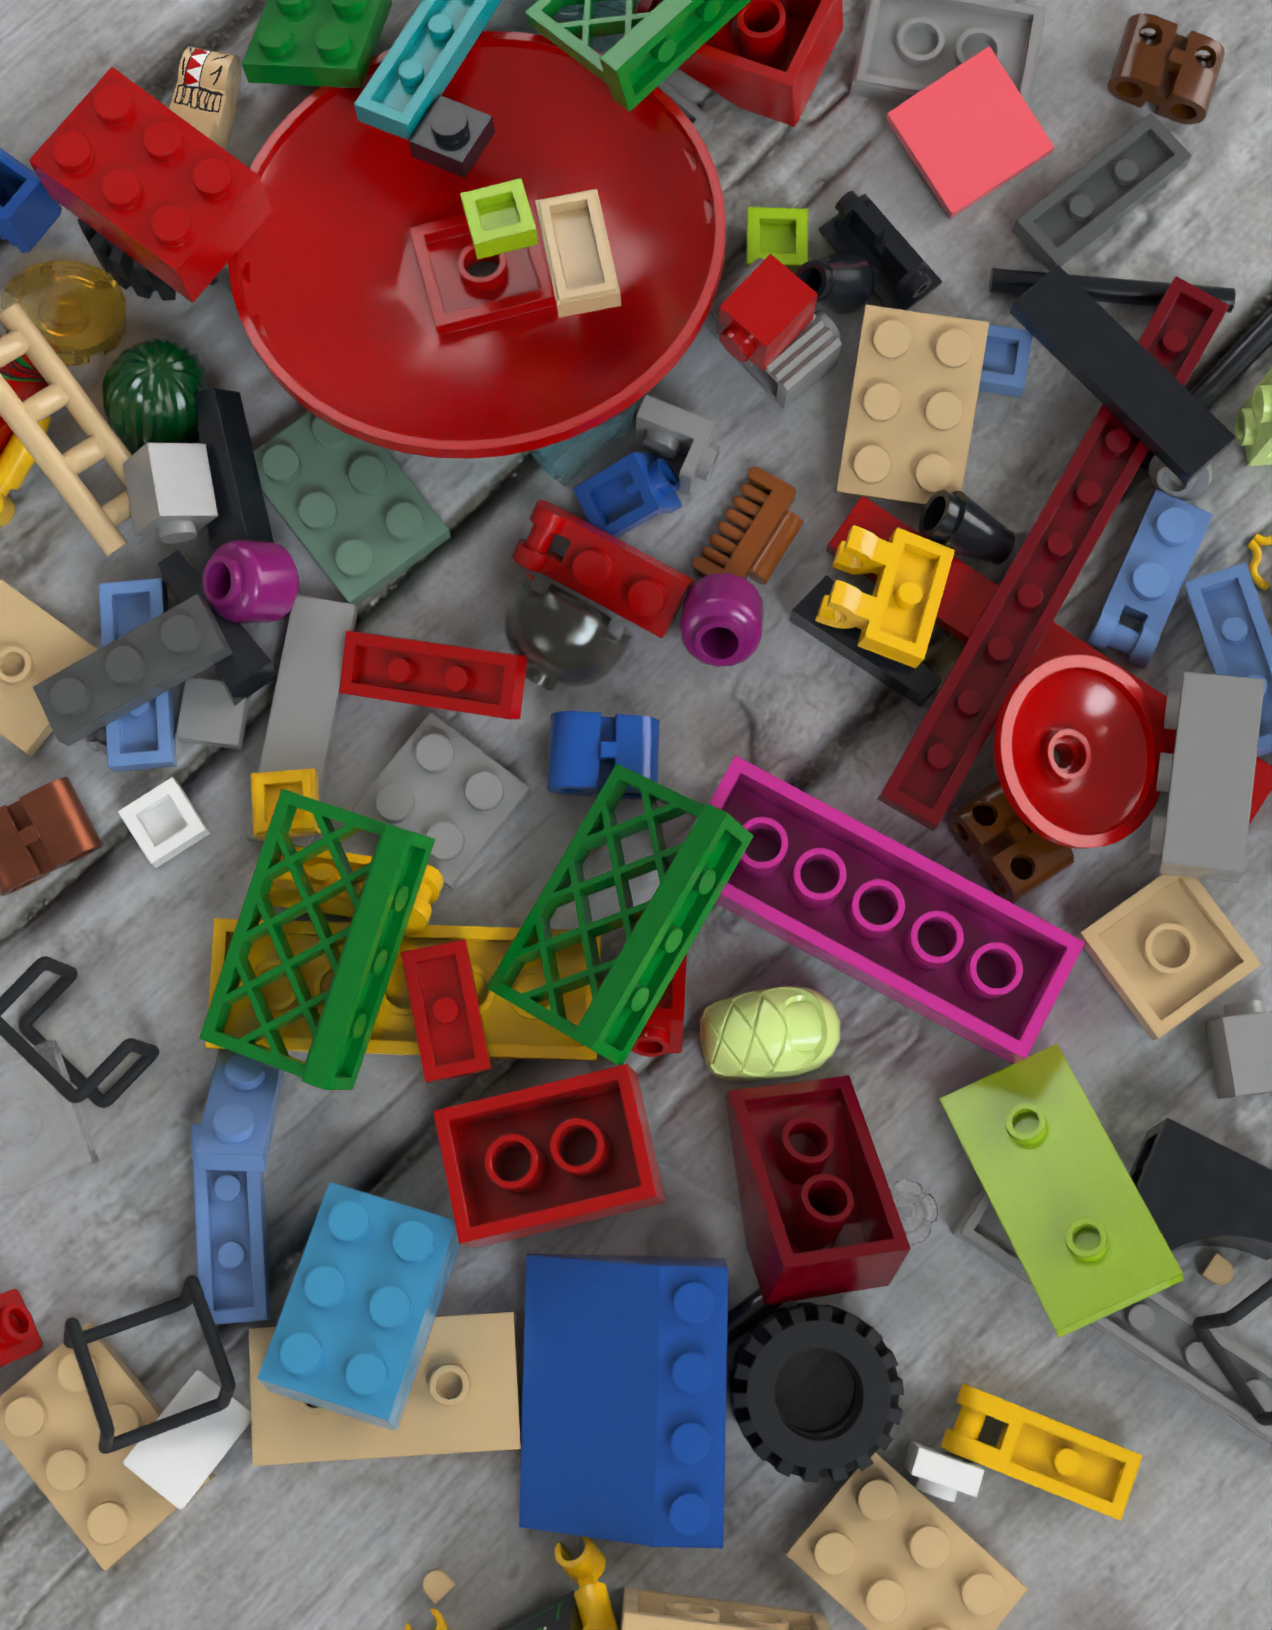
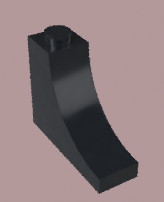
M1169 1118L1146 1132L1129 1175L1170 1250L1175 1251L1197 1246H1218L1247 1252L1264 1260L1272 1259V1170Z

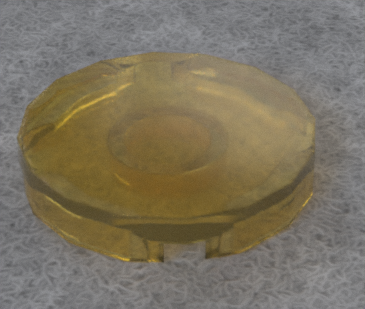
M52 260L31 265L13 276L2 292L1 313L11 305L19 303L65 366L89 363L91 355L98 354L103 350L104 356L116 349L126 333V298L118 282L102 269L80 261ZM2 323V326H3V328H4L6 334L9 333V331L6 329V327H5V326L3 325V323Z

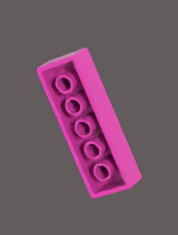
M735 755L709 804L730 814L753 835V838L715 904L1006 1062L1014 1064L1025 1060L1086 942Z

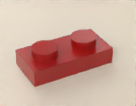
M462 939L401 952L425 1082L433 1083L492 1070L467 940Z

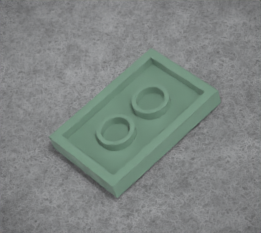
M310 411L253 451L263 495L349 604L358 606L451 538L447 526L384 447L370 444L346 434L319 419Z

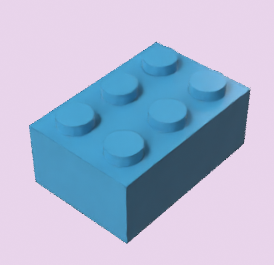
M329 1182L257 1379L270 1392L397 1432L460 1246L455 1220Z

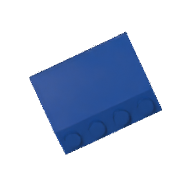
M526 1254L519 1527L652 1547L723 1548L728 1265L725 1258Z

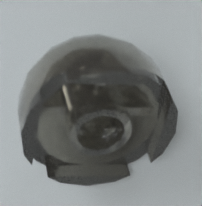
M524 573L506 609L504 632L510 649L515 654L526 655L527 657L525 677L535 684L552 691L557 681L570 686L580 687L594 684L610 674L624 656L635 636L624 627L619 637H616L608 631L611 617L552 583L544 593L532 588L537 576Z

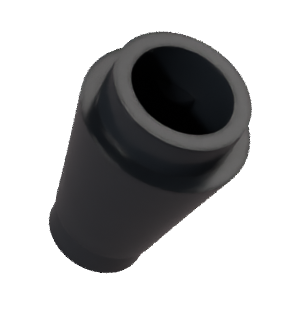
M842 251L821 259L806 262L796 272V276L818 294L816 303L839 313H851L861 308L870 298L874 289L875 279L871 267L861 255L852 251Z
M941 490L928 501L920 517L919 532L921 536L954 549V554L1000 565L1009 557L1014 548V532L1007 529L962 491L949 493Z

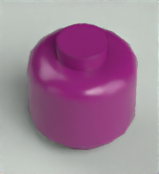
M233 540L222 544L207 562L202 580L204 593L216 611L223 618L236 623H270L282 619L292 609L300 586L297 567L291 554L282 545L269 541Z
M718 573L699 579L688 590L682 608L680 631L682 643L690 655L704 664L715 667H728L746 661L757 650L762 637L764 609L763 600L755 586L743 577L730 573Z

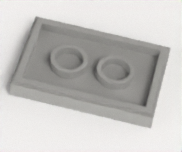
M868 0L850 94L903 103L990 46L1028 107H1030L1047 8L1006 0Z

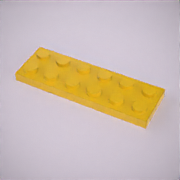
M214 918L208 1010L238 919ZM290 921L281 926L294 956L320 942L312 921ZM327 922L333 935L351 924V922ZM427 925L426 929L418 935L404 934L365 1054L420 1056L401 952L466 939L490 1058L597 1062L596 1052L486 988L520 928ZM551 929L552 937L573 929ZM269 933L252 943L248 955V960L256 977L281 964ZM600 935V936H597V937H596V942H597V947H598V952H599V958H600V962H601V935ZM582 942L555 952L560 979L587 970ZM344 943L338 946L340 953L342 951ZM326 953L299 967L312 998L329 990L334 972ZM539 958L525 963L511 988L522 994L546 985L542 959ZM287 975L261 988L273 1019L299 1006ZM241 980L238 987L243 985ZM590 984L563 994L567 1020L577 1026L593 1000ZM247 996L232 1004L224 1031L243 1037L261 1027ZM549 999L539 1003L550 1010ZM323 1006L317 1009L319 1015H321ZM305 1017L279 1030L287 1052H309L313 1035ZM266 1037L256 1042L257 1044L270 1048L266 1040ZM206 1042L205 1048L213 1050L225 1049Z

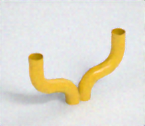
M1257 533L1247 546L1253 554L1248 569L1253 583L1265 592L1271 584L1264 580L1257 572V568L1262 560V551L1259 545H1272V534L1264 537Z

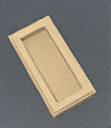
M597 189L535 200L559 318L621 306L620 290Z

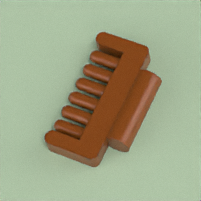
M759 467L750 468L748 471L749 483L742 484L740 492L763 506L760 507L742 496H735L732 500L733 506L755 519L753 520L733 508H728L724 513L725 518L747 531L744 532L726 521L718 522L716 526L718 532L739 544L736 545L716 533L709 536V543L731 555V557L729 558L717 550L705 546L701 549L702 557H696L692 561L693 572L701 578L711 574L730 573L744 579L750 577L755 582L766 585L804 523L801 517L789 511L796 498V489Z

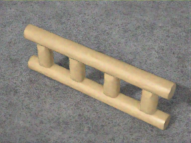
M15 303L0 313V321L9 331V333L0 337V368L26 354L48 383V386L26 400L21 401L0 373V416L108 557L128 543L117 526L131 517L123 463L132 454L19 303ZM65 406L88 438L61 454L39 425V422ZM104 458L126 487V490L100 506L78 475Z

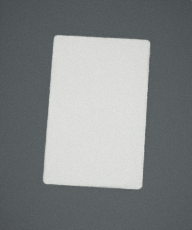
M195 1371L156 1421L218 1398L221 1387L201 1371ZM232 1397L228 1407L222 1411L138 1442L124 1459L123 1464L175 1507L182 1510L251 1422V1411Z

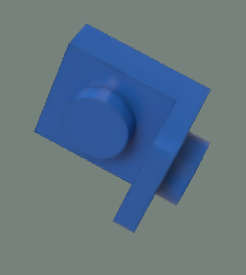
M632 452L573 487L589 523L616 538L658 514H669L682 508L681 501L676 493L679 490L677 476L670 464L665 459L659 458L656 453Z

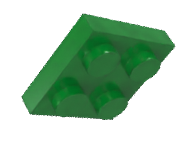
M267 0L242 61V67L248 83L362 88L390 12L392 0Z

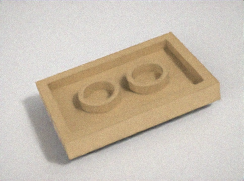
M865 305L836 493L861 497L863 495L868 498L926 506L931 497L941 490L949 493L963 490L990 322Z
M88 1322L81 1328L82 1331L96 1327L93 1322ZM102 1338L88 1343L87 1346L114 1424V1437L155 1422L162 1414V1408L108 1340ZM62 1343L0 1396L1 1440L104 1571L117 1563L178 1509L124 1466V1459L137 1443L108 1454L99 1451L100 1428L73 1348H67ZM211 1472L197 1492L215 1477L213 1472Z
M877 1452L871 1457L874 1462L864 1471L857 1467L847 1474L848 1478L841 1481L784 1550L789 1559L867 1630H996L1028 1590L1023 1583Z

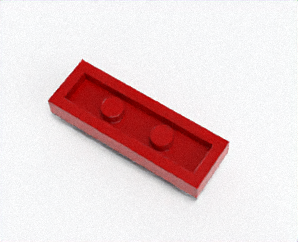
M346 631L339 693L509 720L520 719L528 655L359 631Z

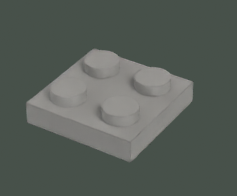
M430 712L351 810L355 813L434 838L435 842L427 865L438 869L443 875L444 884L453 890L531 793V790L520 779Z

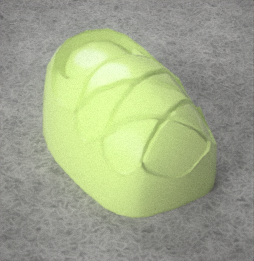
M774 986L736 994L709 1004L702 1011L699 1020L700 1044L705 1066L711 1074L726 1081L757 1082L801 1076L819 1069L833 1055L840 1041V1019L835 1004L823 992L801 986Z

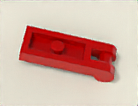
M537 500L529 517L533 526L527 539H519L511 556L512 559L522 567L550 577L661 639L665 637L694 580L563 508L547 501ZM556 534L571 541L564 557L549 549Z

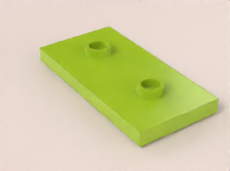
M1054 1044L1027 1057L1025 1060L1016 1062L939 1098L1058 1338L1184 1280L1180 1266L1058 1044Z

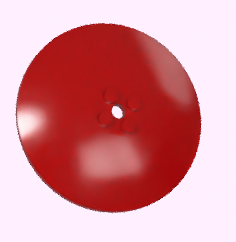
M482 31L441 96L493 117L495 134L466 178L412 157L407 139L358 121L354 103L389 50L372 57L362 88L321 86L291 111L269 136L253 160L250 169L260 176L272 212L228 262L232 295L240 321L259 359L271 376L294 400L319 419L346 434L370 444L402 453L427 457L474 459L506 456L536 450L570 439L599 426L624 411L654 388L677 364L693 343L709 314L716 296L725 258L726 221L724 200L717 170L704 141L694 125L677 104L658 87L629 112L613 100L609 85L543 35L514 31ZM594 50L601 56L604 55V53ZM522 178L536 226L539 244L477 260L460 193ZM597 189L620 290L621 306L559 318L535 200ZM481 261H491L499 266L494 273L486 277H475L468 273V270L474 264Z

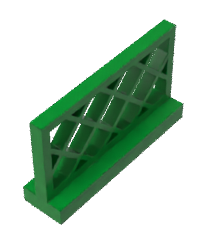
M538 0L525 12L530 26L609 85L613 100L630 112L751 0H663L651 12L637 13V0H626V15L595 18L596 2L611 0ZM584 4L583 20L557 23L552 19L564 6ZM624 34L603 56L593 50V37Z
M616 763L486 988L615 1064L623 1065L751 842L753 835L727 812L708 803L702 805ZM629 786L641 792L645 814L617 824L615 808L627 787ZM656 800L666 805L658 808ZM685 814L697 819L684 843L666 849L662 823ZM649 829L654 854L625 865L621 839ZM608 845L612 870L585 880L582 865L590 851ZM657 870L660 884L651 900L634 906L629 880ZM616 886L620 912L593 922L588 896ZM575 901L579 927L552 937L550 920L556 909ZM624 927L626 943L616 959L601 964L596 937ZM582 942L587 970L560 979L555 952ZM539 958L542 959L546 985L522 994L511 988L525 963ZM590 984L593 1000L577 1026L567 1020L563 994ZM549 999L550 1010L539 1003Z
M281 789L199 1039L302 1078V1082L323 1090H353L435 839ZM297 808L313 813L323 838L296 852L289 836ZM330 819L345 823L346 825L335 830ZM361 830L380 835L371 862L353 872L340 842ZM329 849L341 879L314 893L302 864ZM283 854L284 860L280 861L281 855ZM290 871L302 901L276 915L268 895L273 880ZM364 881V884H363V887H362V890H361V888H360V886H359L358 883ZM347 890L355 912L350 926L333 935L320 904ZM308 912L320 942L294 956L281 926ZM262 916L264 922L259 924ZM269 933L281 964L256 977L248 960V955L252 943ZM344 943L342 951L340 953L338 946ZM326 953L334 976L329 990L312 998L299 967ZM287 975L299 1006L273 1019L261 988ZM241 980L243 985L238 987ZM248 996L261 1027L243 1037L225 1032L224 1028L232 1004ZM323 1006L321 1015H319L317 1009ZM302 1017H305L313 1035L306 1061L289 1056L279 1033L280 1029ZM266 1037V1040L270 1048L257 1044L256 1042Z

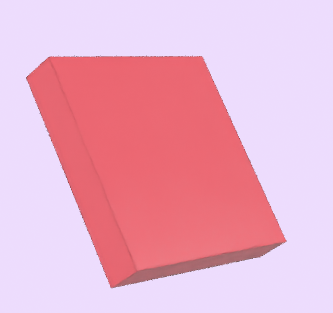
M990 46L889 111L886 116V121L949 219L960 214L1050 155L1055 148Z

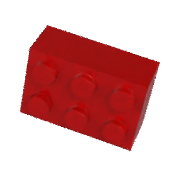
M113 67L105 73L29 159L50 197L191 303L200 296L272 212L261 178L257 173Z
M629 1064L433 1111L458 1241L461 1245L474 1249L666 1203L638 1074Z

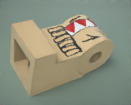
M192 46L187 47L180 61L177 85L169 107L170 110L224 150L227 149L237 112L236 103L241 85L240 58L237 55Z

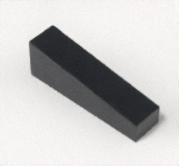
M217 388L195 392L200 444H206L218 516L207 524L210 548L218 549L222 544L233 540L269 541L274 543L240 392Z
M179 550L158 563L163 579L177 604L196 594L207 600L233 653L212 666L235 706L276 678L272 661L242 625L223 618L216 611L204 593L203 579Z
M826 575L792 609L789 621L921 707L942 682L925 664L921 662L917 668H913L858 647L857 644L862 629L857 627L841 629L815 621L822 598L825 594L830 596L834 581Z

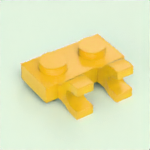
M853 525L849 530L846 542L841 541L838 545L832 567L851 574L864 575L874 573L878 575L872 596L861 592L858 588L848 583L836 580L832 586L830 596L825 594L822 598L815 621L834 628L848 629L857 627L862 629L857 644L858 647L917 668L926 655L955 550L898 527L887 542L878 538L873 533Z

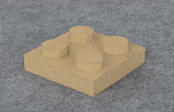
M1161 874L1075 935L1076 938L1086 942L1083 947L1152 1041L1161 1038L1262 965L1199 880L1191 877Z

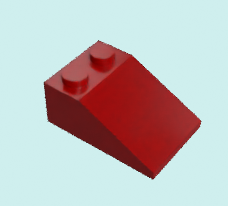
M640 0L637 6V13L651 12L663 0ZM751 0L682 63L678 69L741 109L796 127L843 30L842 0Z

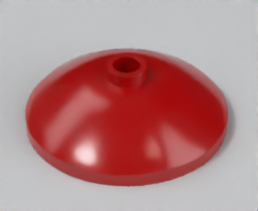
M1066 655L1036 665L1022 675L1012 686L1002 703L995 726V766L999 782L1009 804L1020 819L1035 833L1054 844L1074 849H1089L1111 845L1123 840L1143 824L1153 810L1161 791H1156L1160 753H1166L1161 724L1145 692L1122 669L1097 657ZM1054 749L1058 752L1059 755L1058 765L1056 764L1054 759Z

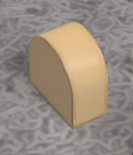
M1212 1253L1199 1275L1213 1284L1225 1285L1232 1280L1234 1270L1228 1260L1217 1253Z
M440 1568L430 1570L423 1580V1590L434 1604L456 1585V1582L450 1575Z

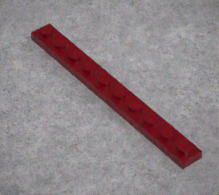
M1175 276L1137 342L1185 386L1230 305ZM1103 404L1100 406L877 800L932 831L939 825L993 729L1006 695L1025 672L1149 451Z

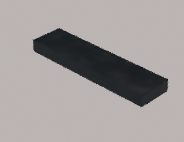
M1059 265L1055 266L1013 303L1010 314L1185 485L1229 447L1235 439V436Z

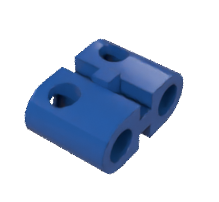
M559 711L550 715L547 790L556 794L575 796L599 794L616 763L658 783L660 720L649 716L626 714L604 717L598 712ZM628 786L622 799H642L641 792Z

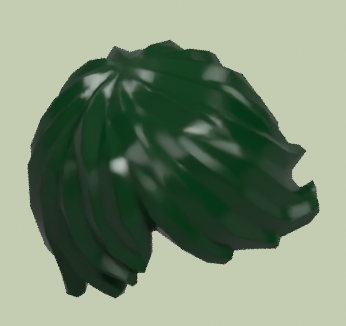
M153 338L150 341L145 340L142 343L135 344L132 348L126 349L120 354L118 359L112 363L110 369L107 370L103 379V407L109 420V425L132 455L147 442H200L195 392L207 390L209 378L204 372L205 367L200 361L198 354L191 353L189 347H183L176 341Z

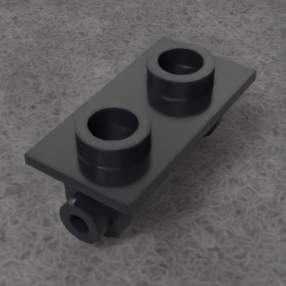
M854 191L846 193L835 205V209L839 213L818 230L837 253L852 251L858 253L867 261L875 279L872 293L884 307L908 310L942 284V280L866 194L858 197Z

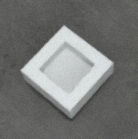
M173 777L118 811L148 861L156 868L211 834L185 792Z
M912 1440L910 1441L903 1467L911 1475L919 1477L916 1489L950 1502H955L958 1491L977 1497L985 1471L972 1461Z

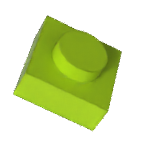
M522 178L460 193L477 260L539 244L536 226Z
M748 207L746 219V268L757 258L760 257L765 260L769 254H772L796 275L799 267L808 262V208Z

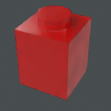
M769 254L719 306L717 333L720 334L719 340L734 358L744 363L750 360L761 371H764L813 320L818 294L772 254Z

